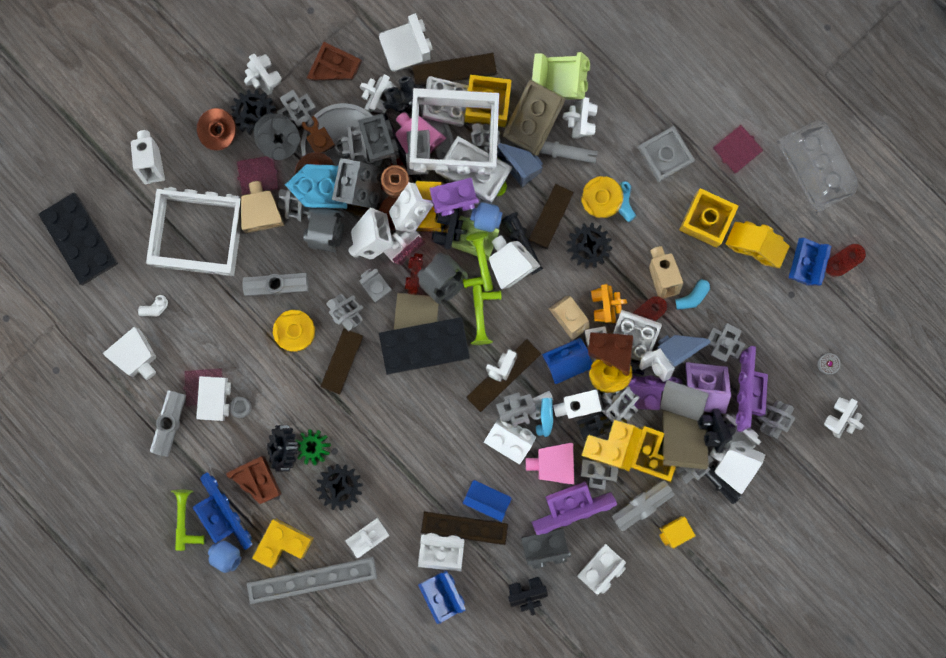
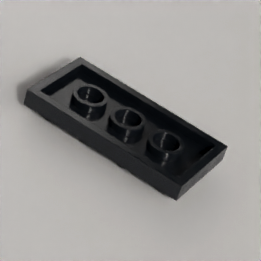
M75 192L38 214L80 285L83 286L118 265L117 260Z
M462 317L379 333L386 375L470 359Z

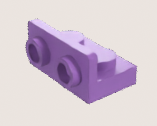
M472 177L429 188L435 213L441 212L442 216L453 214L454 209L462 207L463 211L475 208L474 204L479 203Z

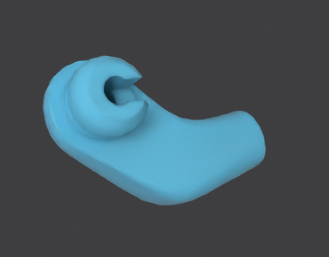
M624 181L619 184L623 191V203L618 212L628 222H631L636 217V214L629 204L631 185L629 182Z
M701 279L696 283L689 295L675 299L677 310L697 307L710 290L709 282Z
M552 398L541 399L542 425L536 426L538 436L544 435V437H548L551 433L553 426Z

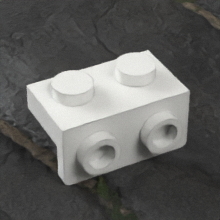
M409 182L389 211L396 230L415 232L434 204L431 200L422 199L416 183Z
M499 416L484 443L516 463L521 464L533 445L536 436L530 430L519 425L514 428L511 420L502 422Z
M433 533L421 535L418 567L461 571L464 539H460L458 536L439 537Z

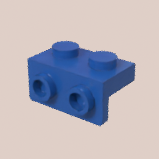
M799 238L789 279L807 286H821L830 257L831 245L818 244L806 238Z
M447 571L438 573L418 584L437 624L466 610L464 599L458 594L454 586L455 581Z

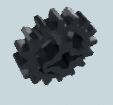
M247 89V95L240 92L241 98L233 99L236 106L230 107L235 112L230 115L233 119H236V127L240 126L241 132L247 129L248 135L252 134L255 125H249L250 122L257 123L265 112H267L266 114H274L272 112L276 111L275 105H271L273 100L271 98L267 99L265 92L260 95L258 89L255 90L254 94L251 93L250 89ZM249 107L256 111V115L258 116V118H256L255 115H253L250 112L251 110Z
M583 223L581 230L577 226L575 227L574 231L576 234H569L572 241L566 242V245L571 246L567 253L573 254L570 259L571 261L578 260V267L581 263H584L585 269L588 268L589 264L596 268L597 262L601 265L604 264L603 257L609 258L610 255L606 251L612 250V247L608 245L612 239L605 237L608 231L603 233L600 231L601 225L596 229L594 228V223H591L589 227ZM591 233L596 234L599 238H595ZM582 234V242L575 245L576 239ZM587 241H589V244H594L591 250L588 247H584ZM603 247L602 253L597 257L596 250ZM579 254L586 255L588 259L581 257Z
M276 425L275 429L271 430L272 435H269L270 443H267L268 455H270L269 462L272 463V469H275L276 472L290 471V468H293V462H296L295 454L298 453L297 442H295L296 434H292L293 428H289V425Z
M336 464L335 470L331 466L327 467L328 473L321 472V475L324 477L323 480H317L321 487L316 488V491L322 492V495L318 498H325L324 506L332 504V510L339 506L340 511H342L345 504L348 508H351V501L357 503L359 500L356 498V495H362L363 493L358 490V487L363 486V483H358L357 481L361 476H354L356 469L353 468L348 471V465L346 464L343 469L340 468L339 464ZM339 473L337 479L333 481L328 480L331 475ZM348 476L352 479L354 487L349 485L347 481ZM341 481L345 490H341L338 494L335 484H339ZM326 488H329L333 494L332 499L328 496ZM343 495H351L347 500L340 502Z

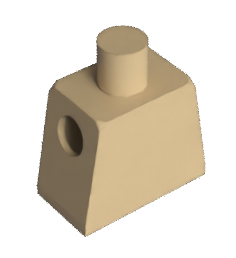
M260 181L249 183L251 194L241 196L242 230L245 233L285 226L273 193L271 191L263 192Z
M662 246L653 248L651 250L653 259H651L649 269L659 300L678 295L682 288L683 280L673 254L665 255Z
M565 296L549 308L572 341L589 329L588 318L571 296Z

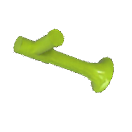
M477 232L466 237V240L471 241L475 246L481 277L463 279L465 288L483 285L484 291L493 290L483 246L484 238L488 235L487 232Z
M475 285L473 286V299L477 334L471 344L486 345L493 341L487 338L485 332L483 300H501V290L482 292V286Z
M172 490L171 492L175 494L178 505L175 550H185V543L204 545L205 535H186V501L190 493L194 491Z

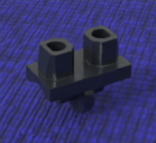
M403 76L399 79L400 90L397 87H390L385 91L387 100L383 105L385 109L392 108L399 113L406 112L410 114L412 113L413 88H423L422 85L415 84L412 77Z
M457 211L442 216L440 212L436 213L435 222L444 224L443 232L433 230L431 241L445 249L451 250L453 240L460 241L461 234L467 235L468 230L462 229L463 221L457 220Z
M713 409L710 415H701L698 420L699 429L708 430L704 435L705 445L713 446L716 453H722L724 445L733 439L732 436L736 432L735 426L723 421L719 409Z
M603 412L576 421L583 441L587 440L588 435L598 437L609 433L613 426L612 421Z
M539 577L528 580L531 589L522 592L520 582L509 585L510 596H508L511 607L520 605L521 612L530 610L531 616L535 615L534 608L542 606L539 599L548 597L546 586H543Z

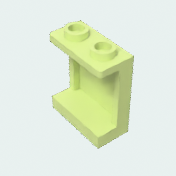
M577 52V56L546 57L543 53L535 54L532 80L561 95L566 100L585 99V92L588 90L587 71L590 70L589 58L582 52Z

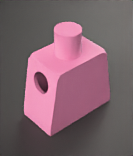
M403 112L396 118L401 128L395 135L404 151L408 153L407 132L411 131L412 118L406 112ZM418 116V131L429 130L431 153L446 137L425 119Z
M573 443L538 449V458L525 459L526 471H538V478L540 480L574 484Z

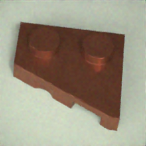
M323 42L307 78L309 80L354 79L362 60Z
M590 332L588 355L597 360H602L609 367H616L622 371V374L629 376L633 335Z
M261 456L226 473L229 479L237 482L240 488L246 493H250L259 504L282 495L265 456Z

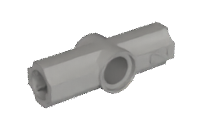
M307 273L244 277L242 282L244 296L308 292L309 287ZM280 280V287L276 290L271 289L272 281Z
M167 391L161 414L156 420L157 428L150 448L151 453L169 457L175 433L180 427L179 420L187 395ZM167 418H170L173 422L170 429L164 427V421Z
M665 480L660 481V483L653 486L647 492L644 491L629 501L628 505L611 517L621 532H623L640 519L643 520L653 514L657 507L675 495Z

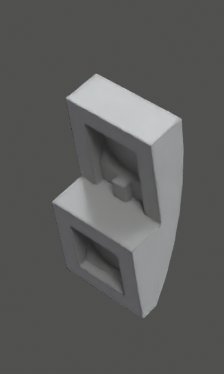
M429 130L418 131L416 158L430 159ZM408 131V153H406L407 173L408 175L429 174V170H427L426 172H416L414 171V169H409L411 131Z

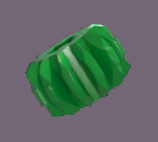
M312 429L308 430V437L305 433H300L303 441L295 440L297 444L301 445L298 448V452L301 451L302 453L298 455V460L306 457L304 464L308 465L310 460H312L313 466L317 465V458L319 461L324 462L325 459L322 453L324 455L330 454L329 451L324 450V447L331 446V443H323L328 438L327 435L319 439L321 431L317 430L315 435H313ZM310 442L312 444H317V446L315 447V453L314 451H308V449L310 448Z

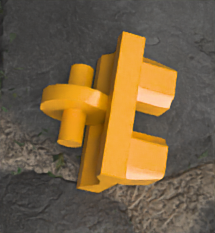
M604 284L601 285V288L591 291L593 302L603 301L604 308L594 310V320L615 324V310L616 314H620L622 310L621 305H626L627 299H621L620 292H615L613 298L612 286Z

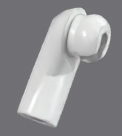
M163 295L156 296V300L151 306H139V316H159L167 308L168 300Z
M550 391L533 398L536 411L529 415L534 420L541 418V399L552 398L553 401Z

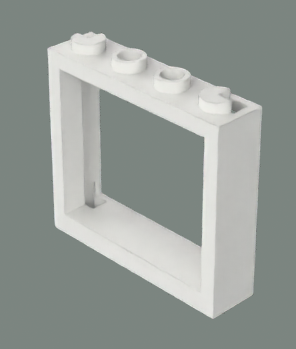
M413 88L409 169H414L416 172L435 170L437 173L457 171L458 174L462 175L469 174L470 172H475L482 176H488L491 173L495 174L499 93ZM419 104L490 108L489 162L416 158Z
M172 187L164 188V190L157 189L146 264L158 268L234 276L241 229V199H239V196L226 194V197L218 196V193L215 192L197 194V191L191 189L179 192L176 191V188ZM167 200L235 208L227 265L159 257Z

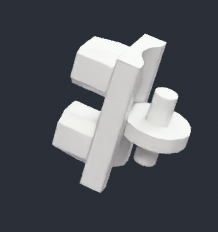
M255 54L250 55V62L247 64L248 69L245 70L247 75L244 79L247 86L253 84L256 89L261 87L267 95L272 94L273 88L281 83V76L277 71L270 74L267 73L265 69L271 66L267 55L259 57Z
M385 74L383 77H379L375 88L373 86L376 81L370 79L368 84L361 83L360 89L364 91L363 99L367 100L369 94H371L364 108L369 113L374 111L384 114L386 109L383 105L384 101L380 97L382 93L385 94L388 88L397 87L388 81L390 77Z
M585 97V99L575 101V106H570L569 112L563 113V119L568 120V127H573L572 138L574 139L595 134V124L587 123L588 117L596 116L597 105L590 103L589 98Z
M397 230L391 236L393 246L384 251V253L395 263L421 239V236L416 231L412 233Z
M838 398L834 409L843 413L840 420L829 415L824 423L833 432L835 437H841L847 424H849V427L846 431L850 434L853 433L855 428L863 429L864 425L859 422L862 417L860 413H856L854 418H851L858 407V401Z
M376 518L345 541L358 559L390 535L379 519Z

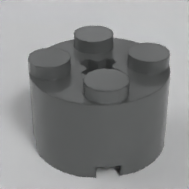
M266 114L257 121L254 127L256 145L264 155L271 159L283 160L291 156L299 145L300 136L296 126L289 118L282 114ZM275 133L280 136L278 139L273 137Z
M310 208L308 212L309 226L308 229H305L303 240L308 243L309 248L332 253L337 252L335 246H340L344 232V224L340 223L341 218H344L343 211L328 208Z
M439 253L433 258V262L418 272L417 277L419 278V286L436 303L441 304V300L449 301L462 289L464 285L461 282L463 278L467 280L468 275L449 255Z

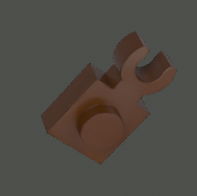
M311 117L314 121L312 127H308L305 122H302L303 128L311 133L306 138L314 152L325 153L336 146L326 128L319 129V121L316 117Z

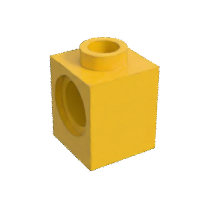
M684 516L660 528L662 533L659 536L665 546L669 545L671 548H675L695 537L692 528Z

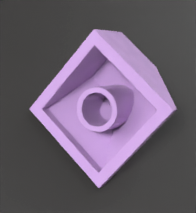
M686 362L687 386L709 393L704 411L712 412L713 409H719L720 413L726 414L731 397L728 367Z

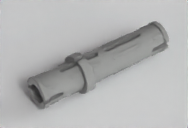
M545 141L540 153L552 155L553 158L559 156L593 164L596 162L595 157H597L598 152L597 150L562 145L557 141L555 143Z

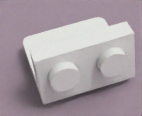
M416 13L408 16V24L379 34L382 48L392 72L431 60L430 51L433 48L429 38L425 39L423 32L426 29L422 19L418 20Z

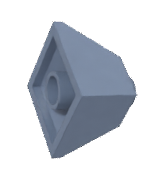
M502 143L497 145V157L513 167L510 173L521 187L525 186L542 172L543 167L541 165L543 163L537 155L533 156L529 151Z
M666 335L657 341L659 346L655 350L661 349L673 367H675L711 342L706 338L674 335L669 338Z

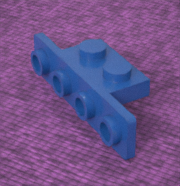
M206 472L201 476L200 480L210 497L193 506L194 511L215 544L234 533L242 548L247 550L253 545L250 533L240 525L241 520L238 514L230 509L229 500L225 494L220 493L217 488L218 483L216 479Z

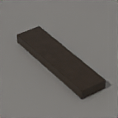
M494 52L412 66L415 84L422 85V87L427 85V78L429 76L454 82L470 79V75H497Z
M528 339L514 351L517 353V359L507 380L502 379L499 382L488 376L466 397L480 413L541 355Z
M427 511L423 513L421 533L425 534L433 533L446 537L458 536L460 539L506 545L508 523Z

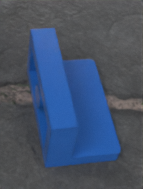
M581 338L542 354L555 384L591 369L592 360Z
M473 480L463 504L502 522L511 497Z

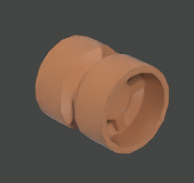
M398 165L387 167L381 177L384 191L392 198H399L401 192L410 182L407 171Z

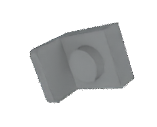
M376 268L373 271L368 269L361 275L362 279L359 282L375 303L392 292V289Z

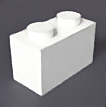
M199 376L196 419L225 421V416H229V404H226V397L231 393V383L228 382V378Z

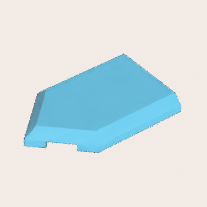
M306 164L285 184L304 207L347 209V203L332 200L338 166Z

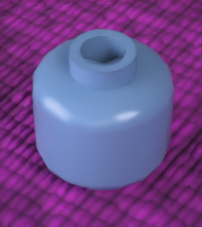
M481 202L477 208H473L470 220L474 221L476 229L493 232L495 228L499 229L503 212H499L500 209L497 205Z
M227 541L213 544L208 551L209 564L223 573L236 570L241 562L240 550Z

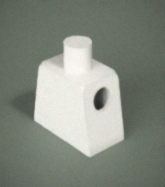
M142 130L137 132L138 139L131 141L133 170L144 184L164 181L165 177L159 147L153 138L150 137L149 131Z
M369 208L351 231L353 245L349 247V253L353 257L362 256L374 259L393 246L387 214Z
M502 235L492 241L497 252L489 257V262L501 289L510 288L540 267L539 263L519 241L507 244Z
M133 327L103 353L104 356L129 376L134 377L140 372L148 380L156 374V371L150 365L156 359V355L142 331L136 327Z
M592 390L564 397L563 403L553 405L556 417L568 415L570 419L603 411L604 407L600 398V390ZM579 402L580 409L574 410L573 403Z
M732 442L728 449L722 453H716L713 447L709 454L719 461L715 473L740 494L744 492L765 458V454L737 442Z

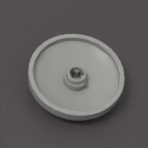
M347 103L330 105L318 111L314 117L319 121V129L325 127L336 145L323 154L327 155L336 166H339L340 158L351 160V155L344 156L342 154L341 138L348 137V127L359 126L358 120L369 118L373 115L362 107ZM312 118L307 123L308 127H312L314 125V121L312 120ZM305 129L301 141L302 156L314 152L306 138L311 133ZM369 159V161L363 163L380 167L384 159L370 162Z

